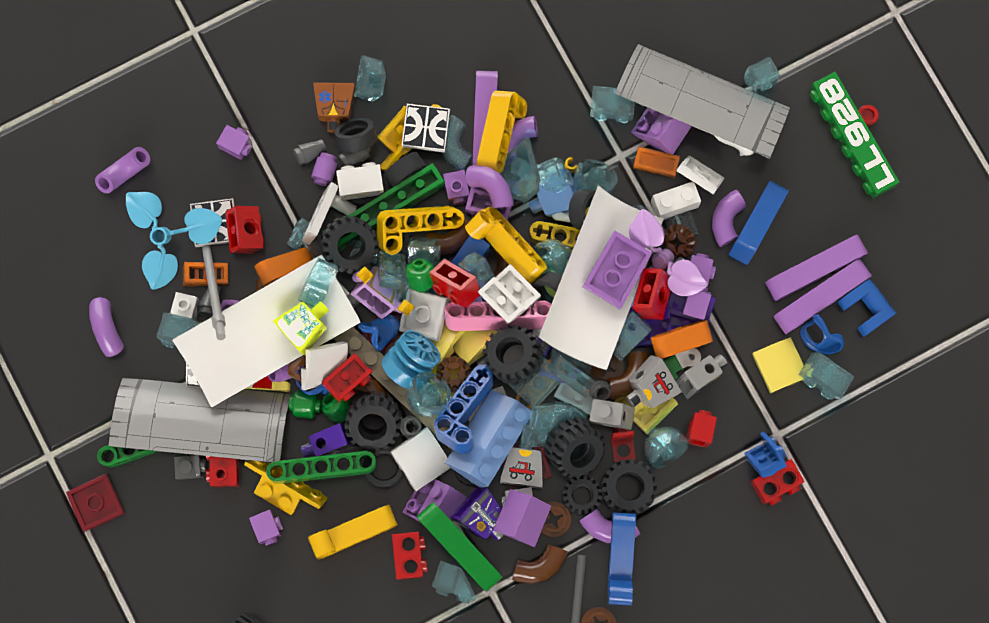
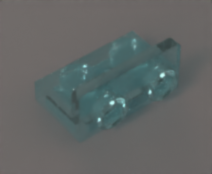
M381 250L378 254L379 286L397 289L398 299H402L404 291L407 292L409 288L406 278V268L409 264H406L405 254L397 253L390 255Z

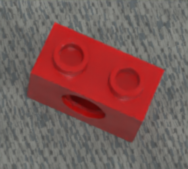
M234 206L225 211L230 253L253 254L263 249L264 238L261 233V215L259 214L258 206Z
M644 268L642 270L632 308L643 319L663 320L671 290L667 284L670 276L663 269Z

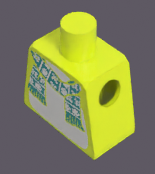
M321 301L312 309L304 302H301L273 320V322L298 351L305 356V349L312 348L327 329L320 319L330 310Z

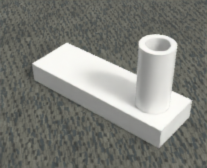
M331 182L323 192L302 242L310 245L315 239L330 206L347 216L356 211V205L347 200L341 201L340 196L336 195L338 185Z

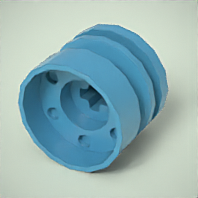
M406 330L395 342V346L382 358V367L386 374L398 385L410 390L417 389L426 379L427 374L440 362L441 355L438 348L426 336L413 330Z

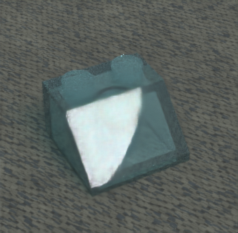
M527 137L507 154L504 170L501 172V175L510 187L512 198L526 203L540 191L539 172L530 138Z

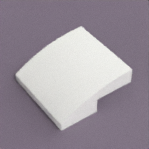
M511 264L478 291L485 301L508 324L541 297Z
M341 341L305 349L306 367L301 368L302 390L317 388L324 379L347 360L348 343Z
M425 427L419 433L390 451L415 491L450 469L445 464L447 460L446 454L428 427Z

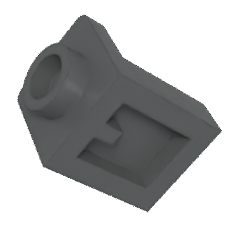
M201 455L174 457L176 480L203 478V472H206V460L202 459Z

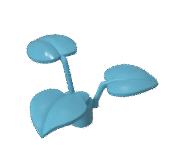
M128 192L126 194V207L132 222L140 228H148L154 222L150 232V240L158 245L157 247L162 252L151 251L145 255L142 261L143 273L153 290L167 285L177 274V258L172 254H166L163 244L170 242L172 235L189 231V237L193 242L206 244L216 237L222 224V218L214 211L196 208L185 215L186 228L170 231L166 227H157L158 221L156 217L162 213L160 199L150 192Z

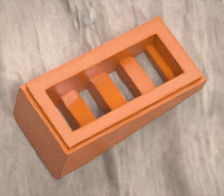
M184 262L183 286H208L204 262ZM213 263L217 285H228V263ZM200 269H203V279H199ZM217 269H221V279H217ZM190 270H194V279H190Z

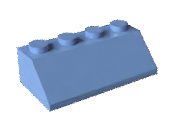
M490 390L467 426L472 432V450L465 454L452 450L445 464L479 488L488 487L534 412L517 400ZM460 438L458 441H459V442H465V441H467L468 439H467V438Z

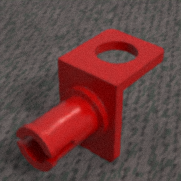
M615 428V433H612L610 438L614 463H618L620 460L636 459L633 443L634 431ZM620 445H626L629 447L630 453L626 457H621L617 453V448Z

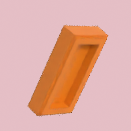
M638 146L633 169L675 178L680 156Z

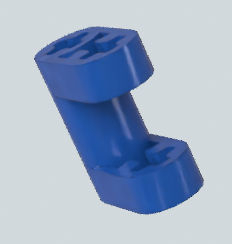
M871 279L865 281L837 302L845 311L862 299L874 315L857 328L863 337L896 314L895 310Z

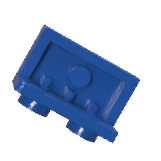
M762 432L760 435L763 444L744 454L753 468L762 478L774 475L777 471L787 466L784 461L786 454L782 446H777L772 436L769 437L765 432Z

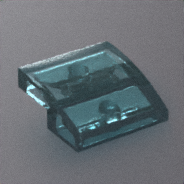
M553 347L551 355L552 374L585 398L588 397L593 381L589 377L592 366Z
M540 356L543 360L542 365L538 364L540 371L532 374L534 376L533 379L526 378V383L522 384L518 381L517 385L508 383L534 410L565 378L543 356Z
M569 405L532 406L530 423L523 426L521 447L545 446V442H548V434L552 433L551 430L554 427L557 428L559 426L558 423L561 421L566 422V419L572 416L573 407Z

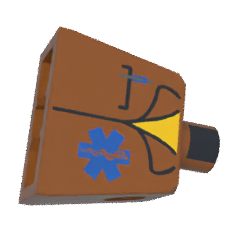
M354 83L313 84L318 117L320 121L327 122V132L334 133L340 122L350 120L356 93Z

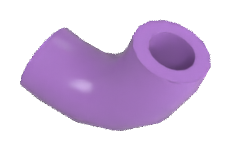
M535 116L526 117L514 122L505 164L516 160L517 147L521 142L529 138L538 137V125Z
M141 147L132 149L95 177L97 188L103 193H110L148 166L150 163L148 152Z
M475 165L467 168L466 181L468 185L472 188L481 187L485 189L490 195L492 208L514 206L510 187L500 173L484 166Z
M738 190L730 192L720 200L713 212L712 230L719 247H723L738 238L733 227V220L736 214L746 208L745 201Z
M105 298L93 299L89 304L92 330L104 355L107 357L114 356L122 351L124 344L116 331L112 319L111 304Z
M598 509L579 521L592 537L605 543H611L612 521L605 519ZM637 527L635 528V538L640 535Z

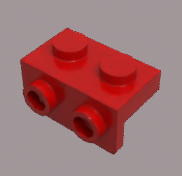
M354 353L324 379L321 384L338 402L342 400L347 402L355 395L353 390L359 385L364 387L372 379L370 375L373 373V370L368 368Z

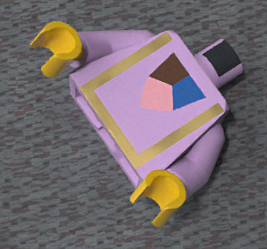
M364 266L360 271L353 274L352 278L357 284L351 295L381 319L392 311L403 312L409 316L415 308L413 304L405 299L403 302H400L398 284L388 276L387 269L374 266L368 270Z

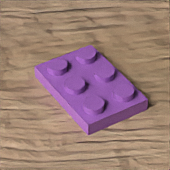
M614 230L582 287L620 310L652 252Z

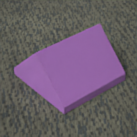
M510 489L493 531L535 547L551 505L531 495Z

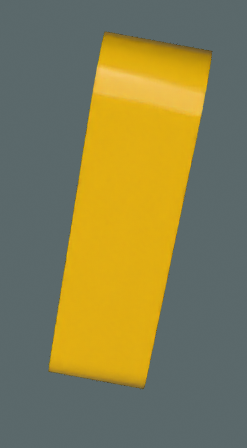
M495 90L492 93L477 157V166L490 167L498 173L504 170L515 118L523 119L527 113L525 99L516 92Z
M452 206L382 211L377 217L378 246L390 255L397 254L402 249L403 232L459 228L464 222V214ZM434 214V221L428 224V217ZM413 215V223L407 225V218ZM443 216L452 217L451 221L446 218H443ZM389 217H393V223L386 227V220ZM393 238V245L390 248H386V242Z
M488 207L480 210L465 226L468 234L474 239L486 238L509 265L511 264L529 284H533L547 269V265L497 209Z
M537 221L531 225L529 237L537 245L547 247L552 245L573 250L580 230L573 227ZM538 229H541L543 233L540 237L536 236ZM549 230L552 231L550 240L548 239ZM557 233H563L566 239L559 242L554 236Z
M386 505L330 530H323L308 537L316 559L319 560L398 526L390 505Z

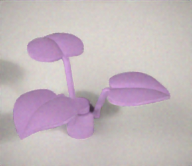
M645 209L640 210L630 225L629 237L630 240L644 248L649 246L651 251L656 252L652 257L653 265L649 268L665 269L668 267L667 273L671 276L667 284L670 290L677 295L690 296L706 288L708 282L694 263L689 260H679L673 264L674 254L669 249L654 248L662 245L664 241L663 228L650 212Z

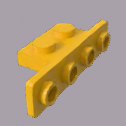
M433 104L431 106L442 108L440 105ZM403 106L377 137L391 151L390 155L380 165L381 171L386 172L402 155H406L412 149L402 147L407 106Z
M246 460L244 463L245 466L262 475L254 494L289 515L295 512L301 499L317 509H320L328 499L321 491L309 487L303 481L283 484L271 482L266 473L269 462ZM280 467L274 468L271 473L272 477H281L283 469Z

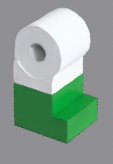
M693 348L664 360V363L676 381L678 379L677 373L684 369H690L699 363L701 355L697 349Z

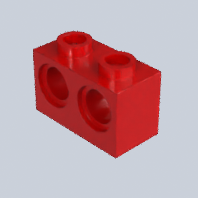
M699 410V413L695 412L690 418L685 443L707 448L712 443L717 417L712 416V412Z
M792 459L785 462L787 467L777 471L774 475L765 478L759 476L751 481L763 505L769 502L772 506L783 500L782 494L789 492L791 495L802 489L800 484L805 481ZM784 473H790L793 476L792 484L784 482ZM766 483L774 486L773 495L765 493L764 485Z
M419 532L392 534L396 579L424 577L423 572H427L426 559H422L421 550H425L424 536L420 537ZM408 538L415 541V547L411 551L403 548V542ZM412 560L417 563L418 567L414 573L406 572L405 564L408 561Z

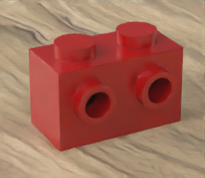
M446 259L429 272L434 291L439 295L448 297L456 305L459 304L467 308L480 296L476 277Z
M206 456V460H210V469H206V481L210 482L211 487H239V459Z

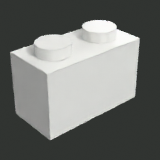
M371 162L363 164V167L344 166L341 167V170H337L341 201L382 195L384 189L380 164L375 165V163Z
M694 182L655 194L651 199L656 216L663 219L696 209L701 203Z

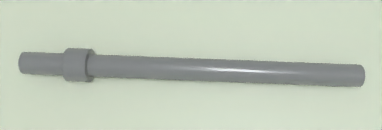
M204 245L202 252L213 312L211 318L212 326L216 331L217 339L224 340L226 338L224 329L226 322L225 316L221 312L211 247Z

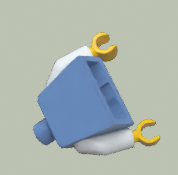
M567 158L564 165L558 164L545 171L539 181V185L535 188L538 199L529 202V206L534 214L543 210L546 216L552 217L556 221L570 222L569 203L573 194L578 191L571 176V173L575 172L577 165L574 167L568 166V164L573 162V158ZM589 207L585 210V216L587 215Z

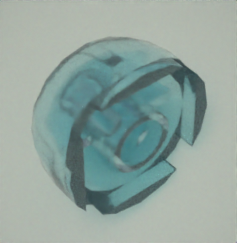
M586 159L584 163L580 162L578 164L573 181L577 191L581 189L596 190L599 185L603 190L611 194L615 189L618 177L614 170L611 173L607 169V164L598 160Z
M547 239L534 245L532 248L535 249V252L547 265V269L543 273L555 272L563 276L572 253L571 249L556 239Z
M431 372L418 373L408 385L406 392L407 403L411 410L427 418L438 416L449 406L447 403L452 400L451 389L443 379L439 381L435 378L436 374Z
M656 427L648 433L649 437L644 444V453L650 465L654 469H659L666 466L665 461L672 458V462H674L683 455L688 448L686 443L689 442L679 430L673 427Z

